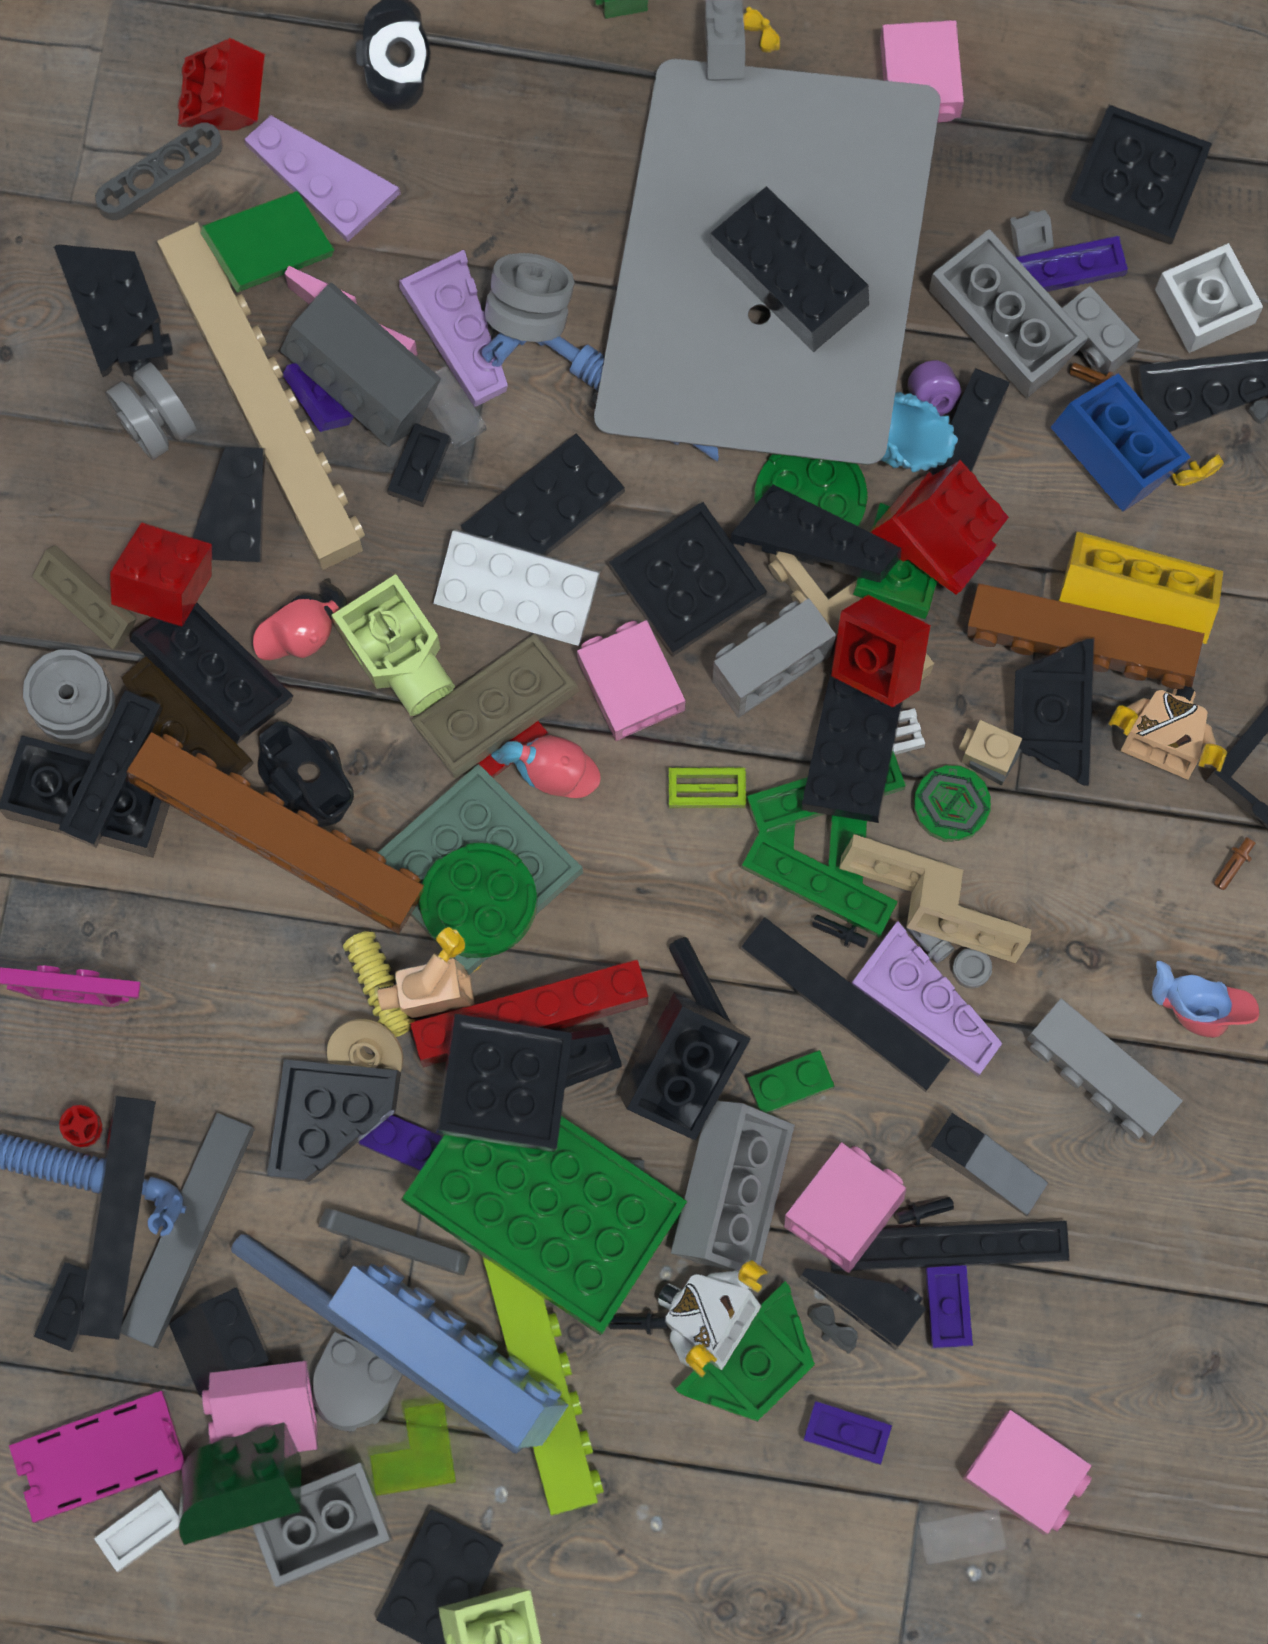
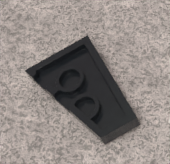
M225 446L192 537L212 544V560L262 562L265 448Z

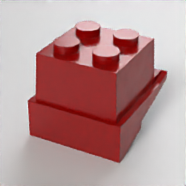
M959 460L935 475H932L931 472L927 473L906 487L871 529L870 533L900 547V560L904 562L908 559L957 595L997 546L991 540L1009 517L1002 510L1000 504L981 485L975 474Z

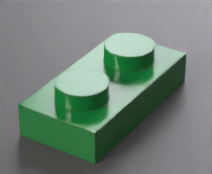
M820 1050L747 1078L758 1110L767 1114L835 1087Z

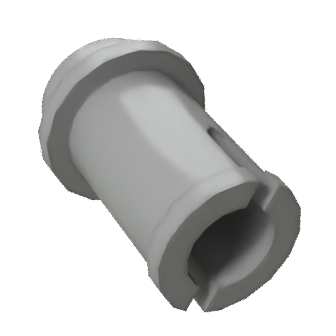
M906 928L928 952L929 960L933 959L937 964L943 961L955 949L950 944L951 942Z

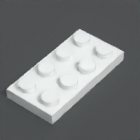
M455 529L451 535L433 604L579 646L600 571Z

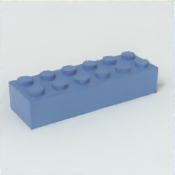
M374 1264L352 1267L328 1304L330 1309L515 1447L524 1448L544 1444L568 1407V1404L559 1398L562 1394L559 1389L545 1380H541L538 1383L527 1374L530 1369L518 1359L511 1356L508 1359L504 1358L496 1352L498 1345L483 1334L478 1333L475 1336L464 1328L467 1324L465 1320L449 1310L443 1313L433 1305L435 1299L424 1290L417 1287L414 1290L409 1288L402 1282L404 1276L396 1269L388 1265L378 1267Z

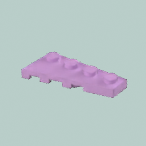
M271 115L244 139L246 146L294 192L298 191L302 199L347 242L400 194L399 187Z
M462 250L400 280L399 288L473 407H476L506 392L508 385L502 366H492V362L497 357L494 356L488 363L482 355V350L491 342V337L487 328L488 322L486 321L485 313L482 311L477 297L474 279L471 278L467 266L468 260L465 251Z
M897 921L853 980L852 984L976 1076H979L1000 1048L1002 1042L974 1009L966 1004L955 991V987L946 977H943L929 960L930 958L920 946L918 947L904 927Z

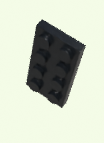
M576 433L463 523L461 530L546 556L625 493V487Z
M197 602L182 627L152 618L132 633L130 641L236 744L248 737L292 701L294 695Z
M831 669L804 791L802 810L879 823L904 701L891 707L832 677Z

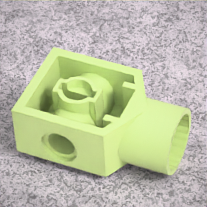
M396 574L332 614L335 628L376 689L391 687L411 716L421 714L453 691L454 683L435 657L440 649L438 635Z
M511 1587L439 1607L446 1644H541L532 1595L528 1589Z

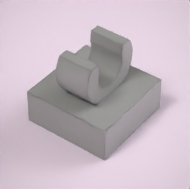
M1045 210L1039 212L1030 211L1028 216L1020 219L1015 217L1010 219L1014 252L1018 257L1054 247L1051 217Z

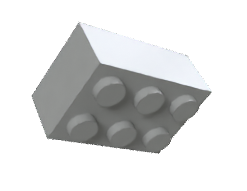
M810 598L801 604L798 601L790 603L779 612L780 618L769 625L766 622L760 623L747 634V640L738 646L735 643H731L716 654L717 660L714 661L712 682L738 718L832 656L836 634Z
M361 1462L302 1486L301 1512L252 1526L275 1587H282L393 1541L365 1465Z

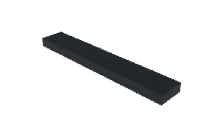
M766 917L763 918L741 946V950L923 1091L926 1092L949 1063L950 1059Z
M114 1096L78 1335L120 1339L156 1101Z
M1067 1221L882 1229L851 1271L1068 1262L1070 1257ZM831 1261V1272L845 1271Z

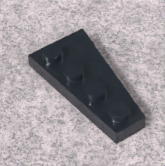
M1268 351L1145 364L1137 367L1141 400L1169 432L1268 396Z

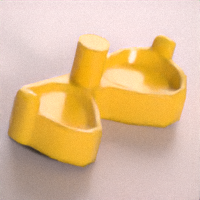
M748 6L743 16L744 30L762 32L760 42L762 52L768 53L779 50L780 36L769 25V20L765 19L759 11Z
M1219 454L1208 461L1201 469L1197 462L1193 461L1189 464L1192 470H1184L1177 475L1174 473L1172 478L1177 486H1187L1213 475L1224 465V462Z

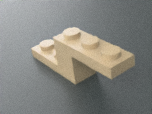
M780 551L777 555L770 554L769 561L771 563L768 566L778 582L783 583L785 581L793 591L791 594L793 601H798L801 604L810 598L836 634L834 642L836 647L841 611L862 599L853 595L856 581L828 600L794 555ZM927 653L922 680L931 674L934 662Z
M855 834L841 856L839 869L912 892L906 927L908 929L1013 963L1017 962L1030 942L1031 929L979 913L976 910L958 906L963 876L962 869Z

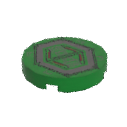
M946 765L932 770L921 780L914 796V810L919 825L930 836L943 842L966 840L972 838L984 827L991 811V796L986 783L974 771L963 766Z

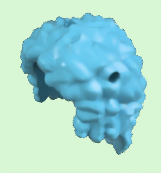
M896 392L887 450L880 461L886 462L893 468L900 466L906 469L910 468L912 472H919L920 469L927 471L931 467L936 468L937 465H944L947 459L953 456L954 446L958 442V438L953 434L954 427L949 424V416H940L933 404L917 399L916 395L911 393L904 395L902 392Z

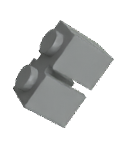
M705 0L708 80L745 79V33L742 0Z

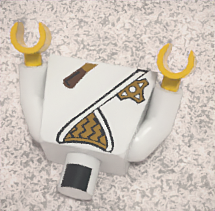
M750 1260L744 1263L740 1270L711 1273L707 1277L695 1274L691 1276L683 1290L670 1283L664 1286L659 1294L658 1303L670 1310L665 1322L672 1330L670 1341L681 1363L691 1367L700 1377L704 1376L705 1372L702 1369L708 1362L720 1370L724 1368L761 1308L752 1292L747 1289L751 1288L755 1292H760L762 1286L757 1283V1280L760 1276L767 1275L768 1271Z

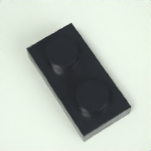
M415 423L388 487V494L424 507L450 445V435Z
M67 1262L64 1263L34 1334L35 1338L68 1351H74L80 1336L78 1335L87 1270Z

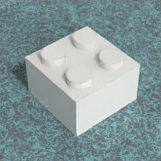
M1229 243L1163 272L1155 289L1189 353L1255 324L1263 309L1257 294Z

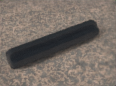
M682 937L673 941L669 945V950L695 1001L731 1023L689 939Z

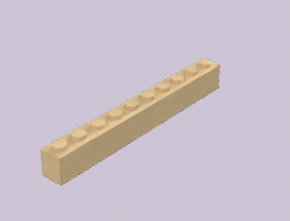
M198 222L158 240L161 254L259 447L265 448V459L321 569L324 570L362 552L360 538L365 536L364 531L356 516L348 517L343 506L349 503L340 484L332 486L327 474L332 472V469L324 453L316 454L311 442L316 440L307 420L299 421L295 410L299 409V405L290 388L283 390L278 380L283 377V374L274 356L267 359L262 349L267 346V343L259 326H250L246 316L250 315L251 312L243 295L235 296L230 286L232 283L202 237Z

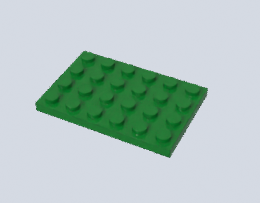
M562 1116L558 1145L555 1152L444 1135L401 1199L402 1202L599 1336L603 1334L688 1202Z

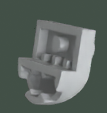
M334 1332L317 1364L311 1390L314 1404L318 1409V1415L325 1423L342 1431L353 1432L357 1428L371 1423L375 1425L387 1412L390 1400L403 1374L360 1343Z

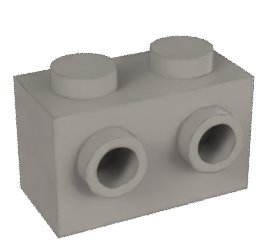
M1090 286L1062 308L1088 336V340L1079 350L1087 362L1100 373L1107 375L1109 371L1114 372L1133 357L1140 339Z

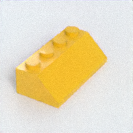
M1077 531L1062 583L1059 601L1205 633L1203 644H1207L1220 605L1223 571Z

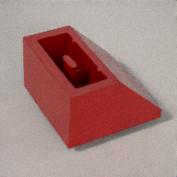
M229 38L185 57L182 67V90L178 101V125L192 128L200 123H209L218 130L236 131L258 122L265 54Z

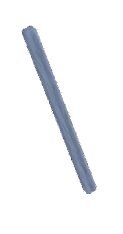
M241 1234L235 1240L231 1251L236 1256L508 1450L518 1453L523 1449L515 1447L330 1309L328 1304L334 1296L247 1234Z

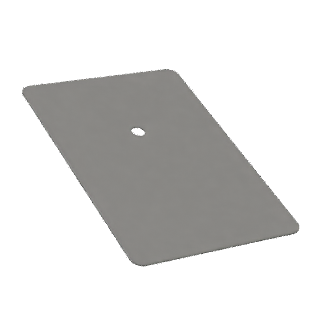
M670 59L662 63L656 73L594 413L596 426L602 432L613 435L866 465L880 461L886 453L940 109V96L933 87L923 84L745 66V79L708 80L707 62ZM766 186L869 285V306L815 352L804 344L771 310L770 319L766 323L761 325L752 323L748 317L750 309L756 305H766L713 254L710 233Z

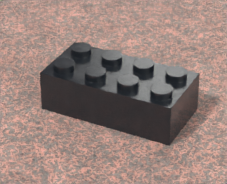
M767 186L710 233L713 254L813 352L869 306V285Z
M21 735L1 796V813L6 819L60 833L58 829L94 754ZM128 781L99 844L154 858L170 805Z

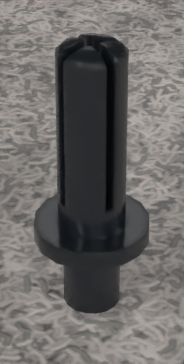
M815 916L814 920L843 932L840 933L817 922H812V927L845 941L844 946L847 948L851 943L865 948L868 943V937L856 933L857 926L855 925L847 928L822 916Z
M951 1197L919 1206L911 1202L908 1204V1210L895 1214L898 1224L912 1221L917 1226L920 1225V1219L953 1210L954 1202Z
M648 1311L647 1316H614L611 1322L623 1323H609L608 1325L609 1329L647 1330V1335H652L653 1329H668V1325L665 1322L666 1317H653L652 1311Z

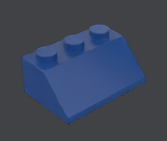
M1119 373L1070 402L1050 427L1122 512L1147 497L1191 458Z

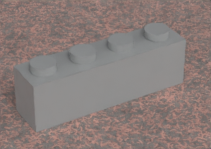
M1062 998L1027 1038L1032 1044L1030 1046L1031 1051L1038 1058L1046 1063L1050 1060L1062 1069L1060 1075L1075 1088H1079L1080 1085L1093 1095L1090 1098L1092 1103L1106 1114L1112 1111L1123 1121L1121 1127L1137 1140L1141 1137L1146 1141L1150 1140L1183 1102L1182 1099Z

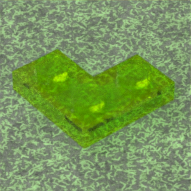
M443 1402L404 1408L410 1449L370 1455L376 1496L457 1483L446 1408Z

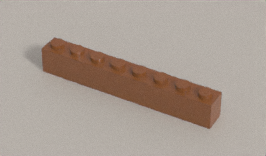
M152 732L150 733L127 770L130 783L400 934L417 906L424 889V885L419 883L420 878L404 868H400L397 871L386 865V859L371 849H366L363 852L351 845L352 840L340 831L332 830L330 833L317 826L319 822L310 814L300 810L296 814L283 807L285 803L276 795L267 791L263 795L250 788V782L244 777L233 772L228 776L216 769L217 764L207 756L197 753L196 756L182 750L183 745L175 738L166 734L159 737Z

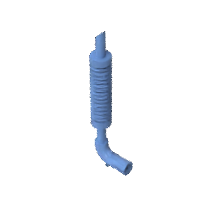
M499 333L483 348L482 355L488 363L496 356L497 358L492 362V366L500 367L519 344L523 346L527 341H521ZM560 336L550 341L536 342L541 346L546 344L571 361L570 372L579 379L582 378V381L588 382L589 386H594V389L599 391L604 364V355L602 353H598L590 345H586L582 350H579ZM692 444L718 462L719 454L717 447Z
M4 1133L0 1135V1169L6 1170L8 1168L10 1172L15 1171L18 1174L23 1172V1175H31L34 1178L38 1176L42 1180L46 1177V1181L51 1182L53 1180L54 1183L58 1184L61 1181L62 1185L69 1184L70 1187L76 1186L78 1189L84 1187L86 1191L91 1190L93 1193L99 1194L104 1158L98 1159L96 1156L91 1158V1155L85 1154L83 1157V1153L80 1152L76 1154L75 1151L70 1150L68 1153V1150L64 1148L61 1150L60 1147L55 1146L53 1148L52 1145L45 1146L44 1143L38 1144L36 1141L30 1143L28 1139L23 1140L20 1137L15 1139V1136H8ZM150 1177L149 1180L144 1179L142 1195H145L146 1200L155 1202L156 1206L153 1214L148 1219V1227L152 1233L157 1235L160 1227L163 1226L160 1236L168 1235L172 1231L180 1213H185L186 1206H183V1197L178 1188L170 1182L155 1177Z

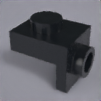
M159 322L152 323L154 343L117 349L119 364L124 376L130 375L133 377L134 372L149 362L158 371L169 369L167 356L173 355L170 333L163 334Z

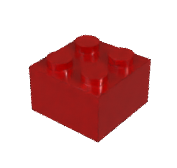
M141 522L110 572L111 605L182 627L212 577V544Z
M870 595L865 596L841 611L831 676L891 707L898 705L920 691L931 625Z

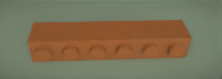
M978 583L968 623V637L973 638L975 643L986 647H995L996 644L1009 646L1013 652L1021 655H1033V652L1050 655L1087 637H1095L1094 671L1108 672L1109 669L1124 672L1123 675L1125 677L1138 681H1144L1146 677L1160 680L1162 685L1173 689H1183L1184 686L1192 688L1205 633L980 583Z

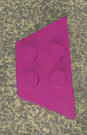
M45 965L37 966V971L0 967V985H7V990L21 993L34 999L115 1007L121 1003L129 1002V998H139L141 982L99 978L100 973L92 970L78 969L76 970V975L60 974V968Z

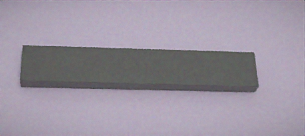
M216 1113L181 1192L183 1206H186L185 1213H180L172 1231L168 1235L161 1237L121 1326V1334L158 1349L255 1131L253 1127Z

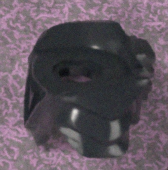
M380 0L369 10L365 17L363 40L356 42L357 64L364 67L368 89L374 97L383 103L386 109H409L419 101L424 92V80L429 68L431 55L429 41L422 26L421 12L413 2L409 0ZM396 42H404L411 49V57L405 63L398 64L390 58V48Z
M282 721L275 722L259 736L260 754L258 771L261 779L268 787V792L283 800L285 803L283 807L297 814L300 810L313 816L319 822L317 825L319 827L340 822L354 800V790L343 772L341 760L334 744L321 738L313 737L297 726ZM304 764H312L319 769L320 776L315 782L306 783L299 775L298 769Z

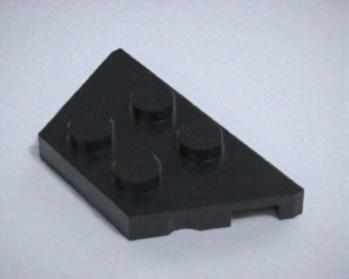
M56 245L54 249L102 377H105L113 371L112 366L118 361L117 349L138 346L140 339L153 331L152 323H161L160 316L135 251Z
M1087 637L1015 671L1013 734L1022 738L1019 749L1022 750V753L1041 760L1042 764L1055 771L1059 770L1076 779L1077 783L1083 786H1089L1095 637Z

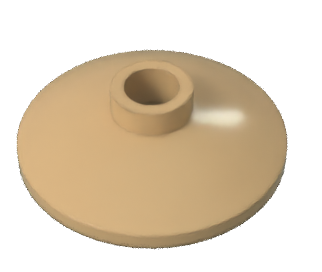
M368 1019L347 1021L334 1031L327 1046L329 1064L402 1071L404 1059L401 1045L395 1035L378 1022ZM364 1046L372 1049L375 1054H368L364 1050Z

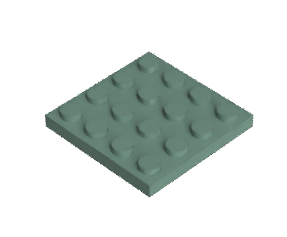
M479 764L378 852L386 859V865L397 871L400 868L411 871L420 878L419 883L422 884L428 870L439 858L442 859L447 854L466 847V844L490 843L504 847L522 860L534 879L538 896L536 915L584 873L583 867ZM418 902L411 917L430 935L423 921ZM457 955L452 957V959L455 958L461 963L467 974L470 975L489 957L469 958Z

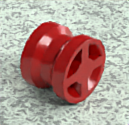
M75 1105L68 1108L62 1114L59 1122L62 1136L73 1146L79 1148H87L96 1144L103 1133V1123L100 1117L92 1109L84 1105Z

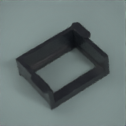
M1267 705L1228 752L1221 771H1216L1217 769L1215 768L1205 782L1217 787L1268 829V805L1261 802L1231 778L1268 733Z

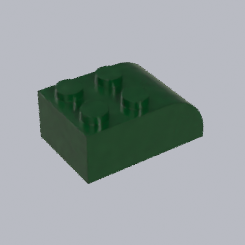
M285 1422L261 1427L256 1431L232 1438H223L218 1442L202 1446L191 1453L183 1464L181 1472L179 1535L184 1545L301 1512V1456Z

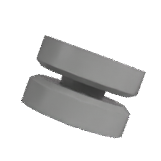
M516 253L499 258L493 266L490 281L491 291L487 296L484 311L486 321L500 333L521 341L543 342L559 337L566 326L568 317L567 306L571 301L575 284L573 274L557 261L537 254Z
M149 362L133 373V380L142 395L141 397L128 383L123 381L105 393L127 433L135 443H138L151 460H154L169 450V442L161 426L164 427L173 439L178 441L184 440L196 432L197 429L168 382L157 368Z
M59 649L43 655L30 667L24 680L23 699L29 714L37 726L49 738L63 744H81L96 738L108 727L115 712V694L102 667L91 656L80 651ZM73 694L70 699H66L67 696Z

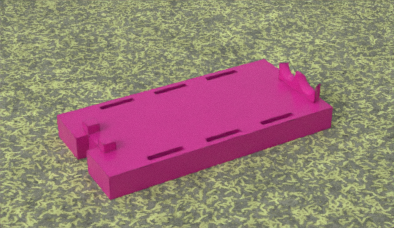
M164 1391L150 1394L9 1445L18 1476L26 1475L31 1488L23 1493L33 1523L181 1471L186 1460ZM137 1405V1408H135V1409H133V1410H130V1411L121 1413V1414H119V1415H116L117 1412L123 1411V1410H125V1409H128V1408H131V1407H134V1406ZM99 1419V1422L78 1429V1426ZM59 1433L61 1434L60 1436L46 1440L41 1443L39 1441ZM158 1470L157 1474L137 1481L136 1477ZM117 1484L120 1485V1487L102 1494L97 1492ZM81 1498L80 1502L71 1504L63 1508H60L59 1506L61 1504Z

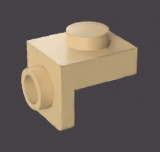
M980 720L975 731L967 729L959 749L965 752L962 763L969 766L970 761L1006 776L1022 738Z

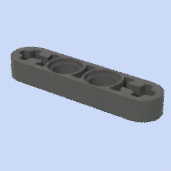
M209 123L195 125L103 184L97 190L95 198L101 215L109 220L124 218L214 160L223 149L219 130ZM204 136L207 140L211 139L212 145L208 148L204 144L200 145L199 138ZM189 145L190 150L194 151L195 157L191 159L185 146ZM172 154L182 155L185 158V162L178 169H169L165 166V160L168 156ZM138 175H152L154 177L153 184L147 189L137 188L134 186V181ZM128 184L129 190L134 197L129 198L123 186ZM112 195L115 199H119L120 204L114 207L112 204H108L106 198Z
M324 1208L318 1226L328 1232L461 1276L465 1275L470 1256L462 1252L329 1208Z

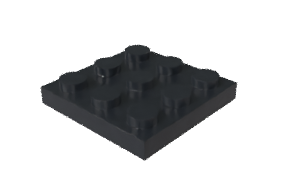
M1109 104L1068 205L1172 244L1212 143Z
M704 502L699 503L609 561L610 569L672 657L767 596V590L734 544L731 543V540Z
M455 1014L452 1020L436 1133L555 1152L558 1145L572 1033Z

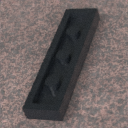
M124 691L58 829L60 833L97 848L128 783L127 770L152 732L162 711L160 704L129 691Z

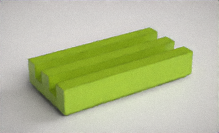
M669 768V808H746V768ZM677 778H738V784H677ZM677 793H738V797H677Z

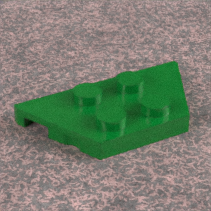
M784 1282L761 1304V1308L722 1370L708 1362L702 1369L705 1372L703 1377H700L693 1371L675 1391L679 1395L758 1422L815 1365L791 1295L790 1286Z

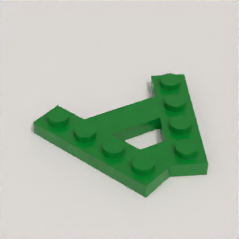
M894 750L884 796L905 790L906 787ZM808 777L748 795L747 801L758 835L741 869L880 938L898 901L863 884V876L839 869L841 856L853 835L866 838L867 821L832 815L827 866L794 849L795 824L825 815L802 810V801Z

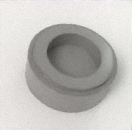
M968 948L956 956L952 966V973L955 980L961 986L970 989L979 988L991 976L992 962L986 953Z

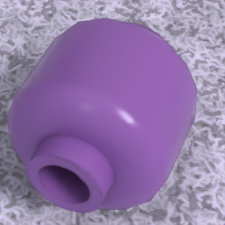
M938 360L927 361L916 367L909 376V393L916 395L917 399L933 404L940 416L949 413L960 401L961 387L953 370L944 362Z

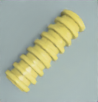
M373 931L358 933L345 941L343 949L350 953L348 960L355 964L353 971L360 975L358 982L365 986L362 989L365 995L369 994L367 1002L371 1006L374 1005L372 1013L374 1016H379L377 1022L388 1028L395 1037L401 1036L412 1030L410 1023L415 1022V1020L410 1019L400 1008L382 1011L378 999V988L394 985L396 978L388 973L391 968L389 964H384L383 962L386 957L384 953H379L381 946L379 942H374L376 938Z

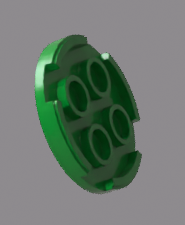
M772 454L757 478L754 492L755 505L774 484L858 527L864 517L868 491L865 477L857 463Z
M471 843L466 844V847L447 854L442 859L439 858L431 866L422 882L424 889L420 896L419 904L425 926L435 941L441 931L450 927L453 930H457L465 941V949L459 954L460 956L485 958L507 951L526 935L535 919L538 896L530 871L516 854L495 844Z

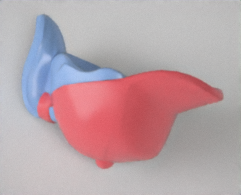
M1162 961L1156 962L1157 975L1153 981L1152 997L1157 1004L1172 1009L1178 1021L1188 1031L1199 1036L1216 1038L1221 1036L1229 1025L1251 1024L1258 1020V1003L1247 991L1226 987L1222 982H1211L1194 974L1174 978L1171 967Z

